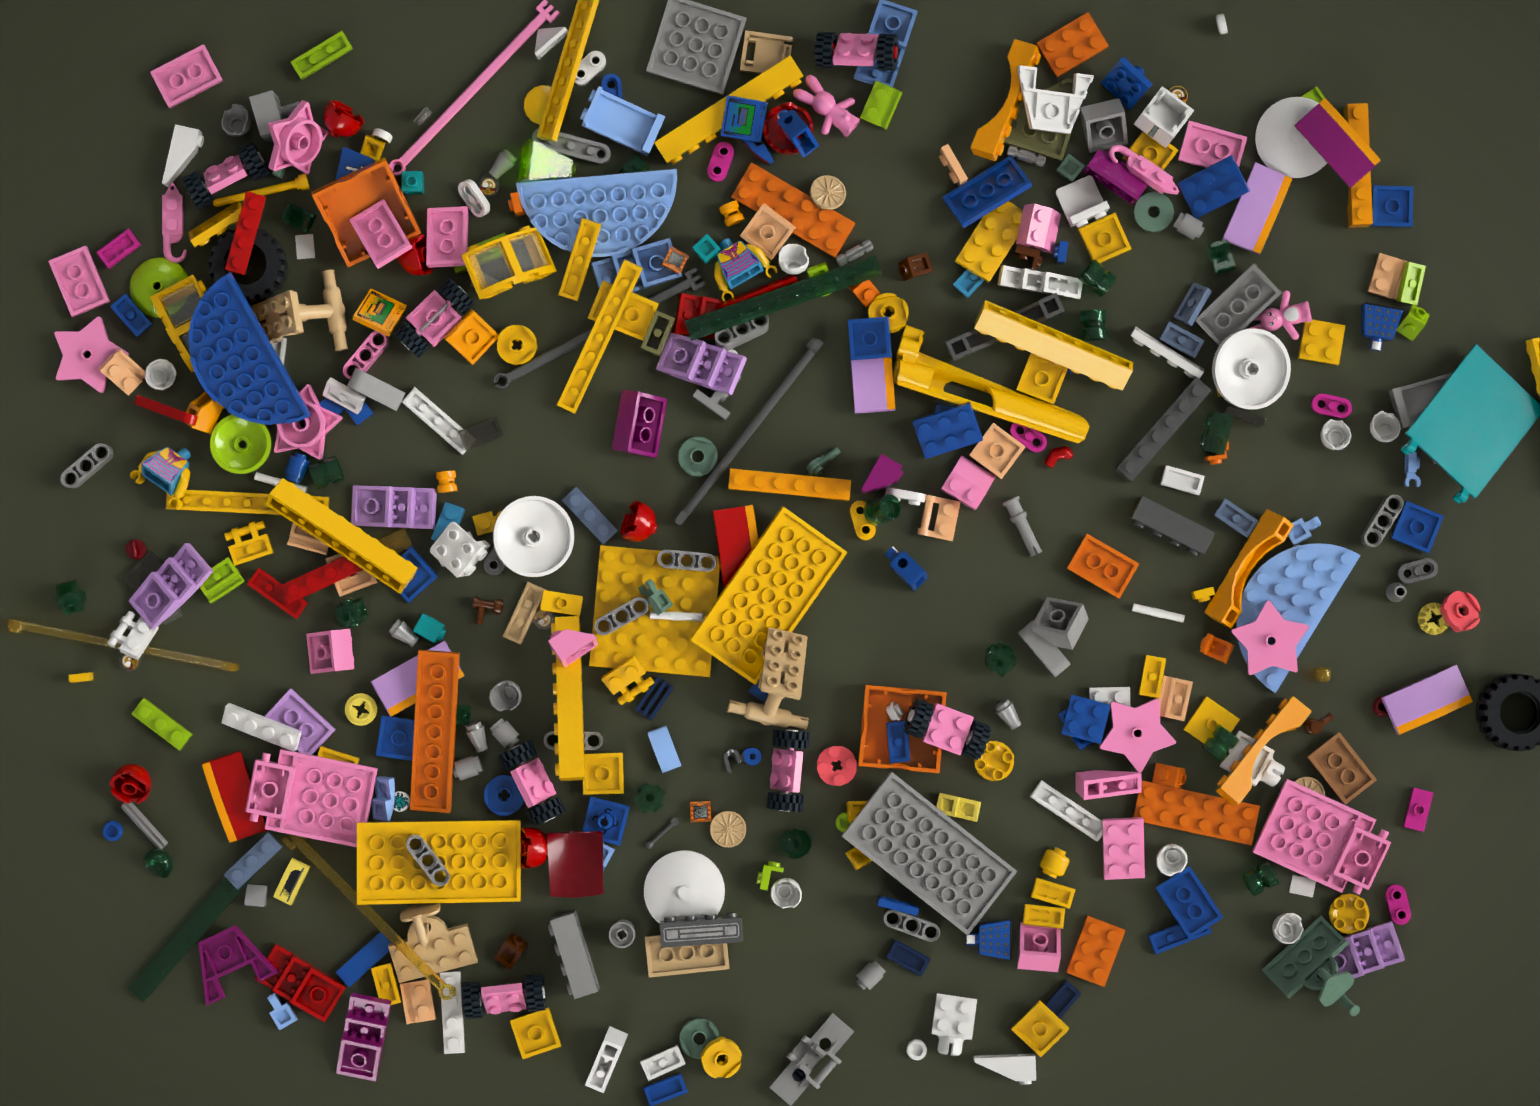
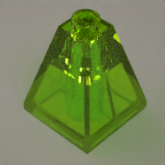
M529 139L522 144L517 182L569 178L571 175L574 176L576 164L573 163L572 159L535 140Z

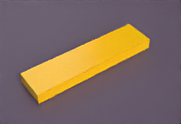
M585 218L581 219L558 295L575 301L579 300L602 224Z

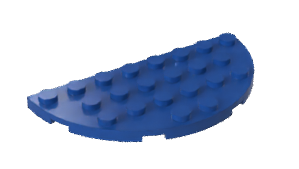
M229 272L205 292L198 302L190 322L188 336L190 360L200 384L208 395L226 408L229 413L250 422L266 425L288 424L311 416L310 411L235 278Z

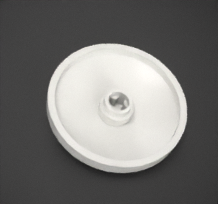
M1290 97L1276 102L1264 112L1257 125L1255 143L1261 160L1268 168L1291 178H1303L1318 172L1327 164L1294 126L1319 104L1318 102L1304 97Z
M1255 328L1242 329L1225 338L1218 347L1212 364L1213 380L1218 392L1228 403L1242 409H1261L1274 403L1285 391L1291 373L1290 358L1284 344L1272 333Z
M528 496L513 501L499 514L493 529V544L497 556L508 569L525 577H541L558 570L567 561L574 545V528L566 511L556 502L540 496Z
M689 850L675 851L661 857L649 870L644 884L646 906L658 923L664 921V917H676V920H682L684 916L688 915L705 918L706 914H718L725 896L724 880L718 867L703 854Z

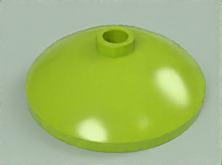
M152 258L143 262L136 268L130 280L129 289L132 301L144 314L159 318L150 296L187 278L186 271L178 263L171 262L166 258ZM156 283H160L161 287L158 290H155L154 285ZM189 296L167 307L170 316L178 313L185 306Z
M232 414L223 418L215 426L210 438V449L214 460L220 467L231 473L247 474L260 468L267 460L271 451V437L264 424L250 422ZM241 441L246 442L245 448L240 447Z

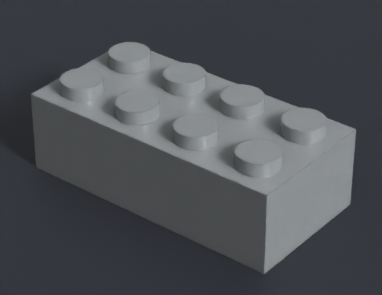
M576 910L553 917L548 928L551 937L555 936L556 939L554 944L557 956L561 955L563 961L560 964L563 976L567 975L569 980L566 984L569 995H573L574 999L598 992L600 986Z

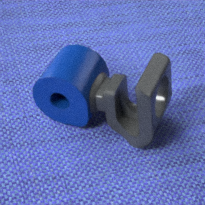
M754 747L744 749L742 754H739L735 749H728L724 753L726 769L731 773L732 770L728 761L730 756H733L738 764L744 761L749 765H756L761 761V753Z

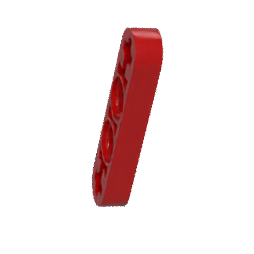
M137 395L134 404L192 426L196 425L198 416Z

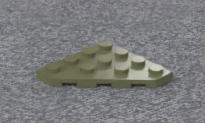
M1066 78L1045 90L1072 94L1073 80ZM1024 101L1020 102L1018 116L1015 120L1013 119L1010 125L1012 127L1011 133L1008 138H1005L1004 143L1062 162L1071 133L1062 134L1030 129Z

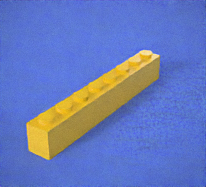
M790 55L729 94V96L764 102L772 97L776 100L785 94L783 90L789 86L793 89L801 84L802 81L800 79L803 78V74ZM727 96L654 142L667 164L670 162L673 165L683 159L681 155L689 152L691 154L700 148L698 144L703 141L708 143L717 137L716 133L722 129Z
M986 300L975 320L974 329L979 333L991 335L1002 343H1010L1019 350L1029 351L1038 358L1048 359L1057 366H1065L1076 374H1084L1093 381L1107 384L1112 389L1123 391L1133 372L1132 361Z
M282 478L269 493L266 501L267 506L399 594L403 592L413 579L418 568L412 562L405 560L394 550L387 548L376 538H372L363 532L361 528L354 526L343 516L336 514L326 505L312 498L310 494L297 488L292 482Z
M579 616L555 617V623H551V633L553 634L558 630L562 632L565 629L581 632ZM556 656V663H552L553 675H556L557 683H553V695H557V703H553L554 715L558 716V723H554V735H558V743H555V755H559V763H555V774L559 776L560 781L585 780L582 661L580 657L564 668Z

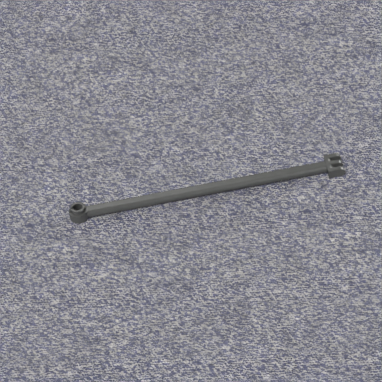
M697 267L684 273L686 279L648 299L660 304L690 287L695 292L706 284L704 281L696 284V281L702 279L701 274L695 277L692 276V274L698 272ZM592 328L507 373L496 374L494 384H497L500 378H504L506 383L504 385L498 384L496 387L498 389H506L510 382L586 343Z
M813 337L806 345L808 351L686 507L676 517L675 523L678 526H681L705 494L822 347L824 342L819 338L815 339Z

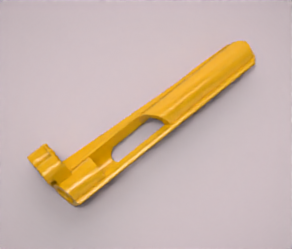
M908 325L905 326L893 370V382L897 385L958 405L970 402L973 410L1074 443H1080L1085 440L1090 426L1081 415L1026 396L919 352L924 331ZM953 381L990 393L993 399V407L944 392V386Z

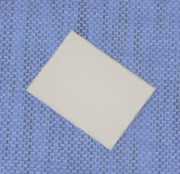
M313 234L295 235L297 259L315 258Z
M1292 875L1289 893L1313 897L1316 881Z

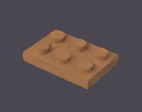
M1337 732L1306 756L1344 805L1377 780L1340 732Z

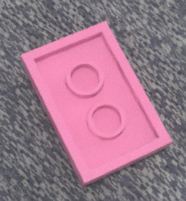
M204 44L150 72L169 108L223 81Z
M1189 121L1178 161L1207 168L1233 155L1239 167L1247 137Z
M384 199L350 219L352 226L378 269L413 248Z
M468 207L427 208V267L465 266L461 255L468 252Z
M86 245L48 261L71 317H76L110 302Z
M1143 817L1102 819L1104 880L1145 878Z

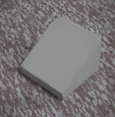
M247 884L244 905L265 907L268 886Z

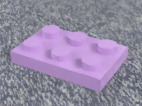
M292 688L265 715L266 718L302 731L297 749L300 753L313 755L336 730Z

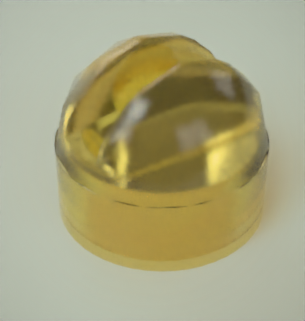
M1315 668L1316 680L1318 682H1328L1331 677V668Z

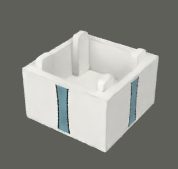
M1162 86L1135 121L1134 125L1166 148L1194 110Z

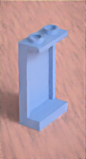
M600 86L597 91L592 90L588 99L591 102L589 109L584 108L580 117L583 120L581 126L648 156L665 116L659 113L655 115L602 90Z

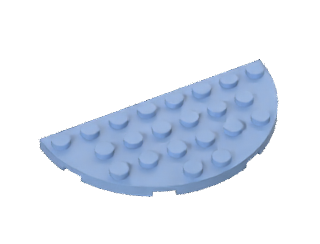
M677 169L517 182L516 186L521 205L530 222L547 240L563 250L572 252L582 218L602 224L592 257H606L621 254L637 247L658 230L666 219L675 198Z
M1322 543L1299 545L1276 554L1262 564L1246 584L1242 594V612L1236 620V628L1254 622L1266 601H1270L1284 620L1309 625L1308 630L1296 646V657L1298 658L1361 555L1341 546ZM1269 637L1267 640L1268 644L1273 645L1275 639ZM1238 640L1241 654L1247 664V649ZM1271 666L1254 675L1263 685L1276 693L1289 670Z

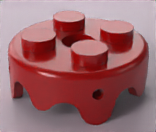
M786 102L769 111L764 121L763 134L766 143L775 152L783 155H793L799 152L778 125V113L782 110H787L788 112L794 110L808 126L812 134L814 127L812 119L805 109L791 102ZM801 133L797 138H802L803 134Z

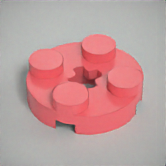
M1455 591L1447 595L1440 606V613L1443 615L1444 620L1455 632L1468 631L1477 626L1480 618H1478V612L1481 611L1477 599L1468 592ZM1458 608H1463V615L1459 613Z
M831 746L824 749L819 755L817 771L825 783L832 786H842L850 782L855 776L857 761L854 754L846 747ZM833 761H841L842 769L833 771L831 763Z

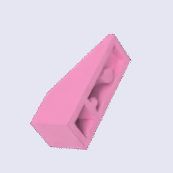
M1103 770L1076 772V792L1084 800L1141 793V773Z

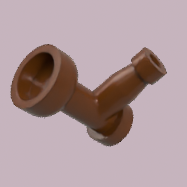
M475 597L473 601V608L477 609L475 623L483 624L485 609L493 610L494 614L501 615L504 600L496 599L495 602Z
M1329 712L1319 720L1308 719L1304 723V729L1311 735L1320 733L1323 726L1335 718Z

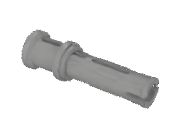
M1016 496L1002 504L1006 506L1011 516L1010 521L1012 523L1015 522L1030 553V557H1032L1036 553H1041L1042 549L1027 522V512L1023 511L1019 503L1020 498Z

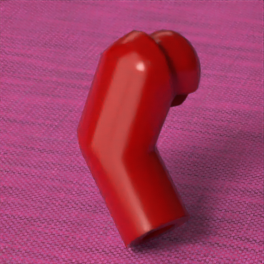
M1067 446L1054 448L1044 464L1052 469L1058 459L1065 458L1070 460L1073 457V451Z

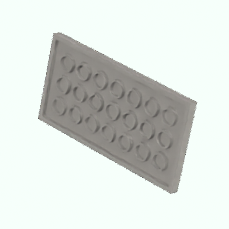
M893 772L887 775L841 835L966 935L970 934L1017 872Z

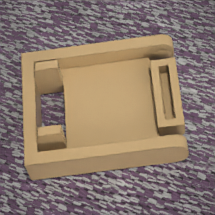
M745 30L740 72L762 74L791 55L792 45L784 44V42H793V37ZM748 43L756 44L753 61L746 60Z

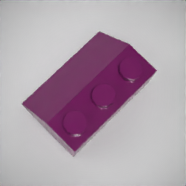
M1099 149L1083 171L1132 206L1147 187L1146 183L1129 172L1126 163L1122 161L1114 163L1110 159L1107 150L1101 151Z
M622 390L612 450L657 458L667 399L638 391Z
M881 454L859 493L866 494L890 487L893 483L897 484L903 474V471H901L902 465Z

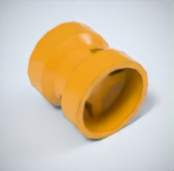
M737 200L719 207L720 213L725 217L726 227L745 220L743 214L739 212Z
M456 471L436 472V479L439 482L437 493L457 491V484L454 482Z

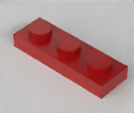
M261 568L256 570L247 585L295 619L299 618L309 604L303 598L289 604L280 586L283 584Z

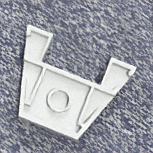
M1017 66L1029 128L1032 130L1070 134L1094 75L1075 73L1072 94L1036 89L1037 67Z

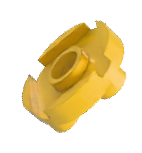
M893 293L878 295L869 306L868 318L887 317L883 314L886 312V309H889L890 312H894L889 317L890 333L903 329L906 326L909 315L907 303Z
M511 325L501 331L498 336L497 351L505 362L518 366L527 363L535 356L538 348L537 339L529 328L521 325ZM514 340L517 342L522 341V348L520 350L512 349L514 346L512 342Z
M721 1036L712 1040L704 1047L700 1054V1059L705 1072L713 1078H729L739 1070L742 1054L734 1041ZM724 1054L725 1061L722 1062L720 1060L717 1062L718 1056Z

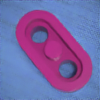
M721 142L714 148L707 168L708 177L714 182L723 181L728 174L734 156V149L731 144ZM721 149H727L728 153L721 155L720 151ZM718 167L721 169V173L715 174L713 170Z
M1318 394L1311 401V408L1317 414L1342 419L1349 416L1352 412V404L1346 398ZM1318 401L1324 402L1323 408L1318 406ZM1338 405L1344 407L1343 412L1337 410Z
M1016 423L1011 425V436L1027 449L1035 453L1045 449L1047 439L1041 432ZM1017 427L1023 428V434L1016 432ZM1038 439L1040 441L1039 446H1034L1032 441Z
M1398 884L1389 885L1385 890V899L1390 919L1399 925L1406 924L1411 918L1406 891ZM1398 891L1400 895L1395 899L1393 893ZM1400 911L1404 912L1403 918L1398 917Z

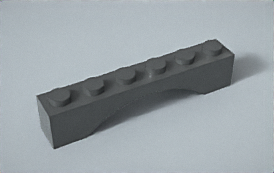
M1054 293L1015 313L1042 323L1063 314L1065 310L1057 293ZM975 329L946 341L944 345L951 361L955 362L1000 341L991 335H983Z
M1194 378L1114 470L1129 483L1132 482L1212 390L1200 379Z

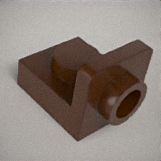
M1017 244L1014 254L1018 255L1017 258L1024 261L1033 259L1030 270L1035 271L1036 268H1040L1043 258L1039 256L1041 250Z
M928 253L907 257L898 263L899 272L904 281L933 272Z
M511 933L494 959L511 970L528 943L520 936Z

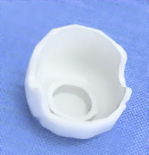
M798 244L783 246L779 251V266L790 275L804 272L809 264V257L806 254L805 247Z
M166 359L152 361L145 371L146 382L154 390L163 391L171 387L177 375L174 365Z
M1380 411L1373 416L1370 423V433L1376 440L1392 442L1399 436L1401 430L1400 421L1393 413Z
M1330 419L1323 425L1320 433L1321 442L1331 450L1344 449L1350 443L1352 436L1350 428L1342 420L1337 421Z
M1176 844L1163 846L1156 856L1158 869L1167 876L1181 873L1188 862L1187 853L1183 847Z
M781 878L773 883L771 898L776 905L785 909L795 908L800 903L802 891L795 880Z
M1283 913L1276 917L1272 926L1275 938L1283 944H1293L1299 940L1304 930L1301 917L1295 913Z

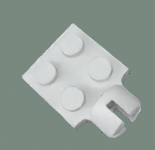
M1238 731L1220 767L1231 772L1229 767L1236 759L1240 760L1243 757L1241 752L1248 744L1252 745L1255 739L1242 731ZM1266 745L1258 754L1253 766L1251 783L1254 787L1259 781L1274 787L1280 781V775L1284 774L1285 767L1273 759L1275 751Z
M936 994L931 1034L939 1038V1053L947 1055L949 1044H952L950 1055L959 1056L962 1053L964 1040H972L977 999Z

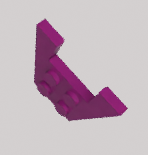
M237 925L198 942L206 1006L226 997L218 978L251 963L259 981L279 973Z

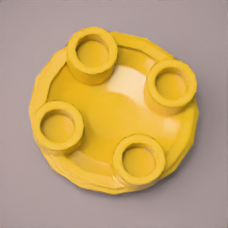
M540 85L534 87L527 93L524 99V110L531 122L540 125L551 90L550 86Z
M989 741L981 758H978V760L974 759V765L978 774L984 779L1000 781L1011 773L1014 766V754L1004 743Z
M1354 894L1340 895L1330 905V922L1341 933L1353 934L1363 930L1369 920V909L1365 900Z

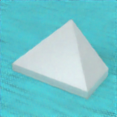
M565 27L538 29L535 46L536 58L538 60L541 59L567 36L568 30Z

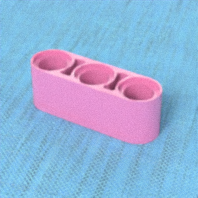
M373 331L344 365V376L350 380L351 376H349L348 370L352 366H356L359 370L366 373L388 347V336ZM382 335L384 337L383 344L375 345V337ZM364 351L371 352V358L368 361H363L361 358Z

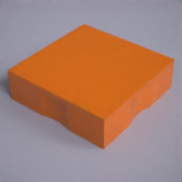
M385 157L312 191V197L324 221L328 224L348 268L370 258L350 219L382 199L388 204L407 239L421 234V229Z
M865 685L858 766L940 773L942 749L922 742L923 737L917 738L909 734L910 761L890 763L886 722H896L898 720L892 721L886 707L892 701L895 704L899 703L903 710L902 720L900 721H905L907 712H909V708L915 699L918 698L931 703L933 707L935 703L946 706L947 692Z

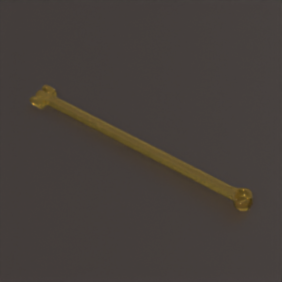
M9 619L7 627H9L10 632L21 633V630L110 647L107 644L109 638ZM117 642L114 648L119 649L122 644ZM147 646L142 653L227 671H238L240 668L237 663Z
M288 834L293 841L290 842L286 837L282 840L291 850L297 847L439 990V996L443 1000H451L452 997L449 995H456L455 987L451 984H446L369 905H357V893L303 840L305 837ZM445 988H448L450 991L448 996L443 994Z

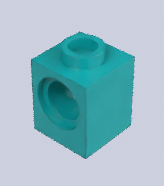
M402 171V193L404 195H424V174L422 171Z
M708 234L692 247L696 255L706 265L721 252V248Z
M423 613L413 631L436 643L445 636L446 630L444 628L446 625Z

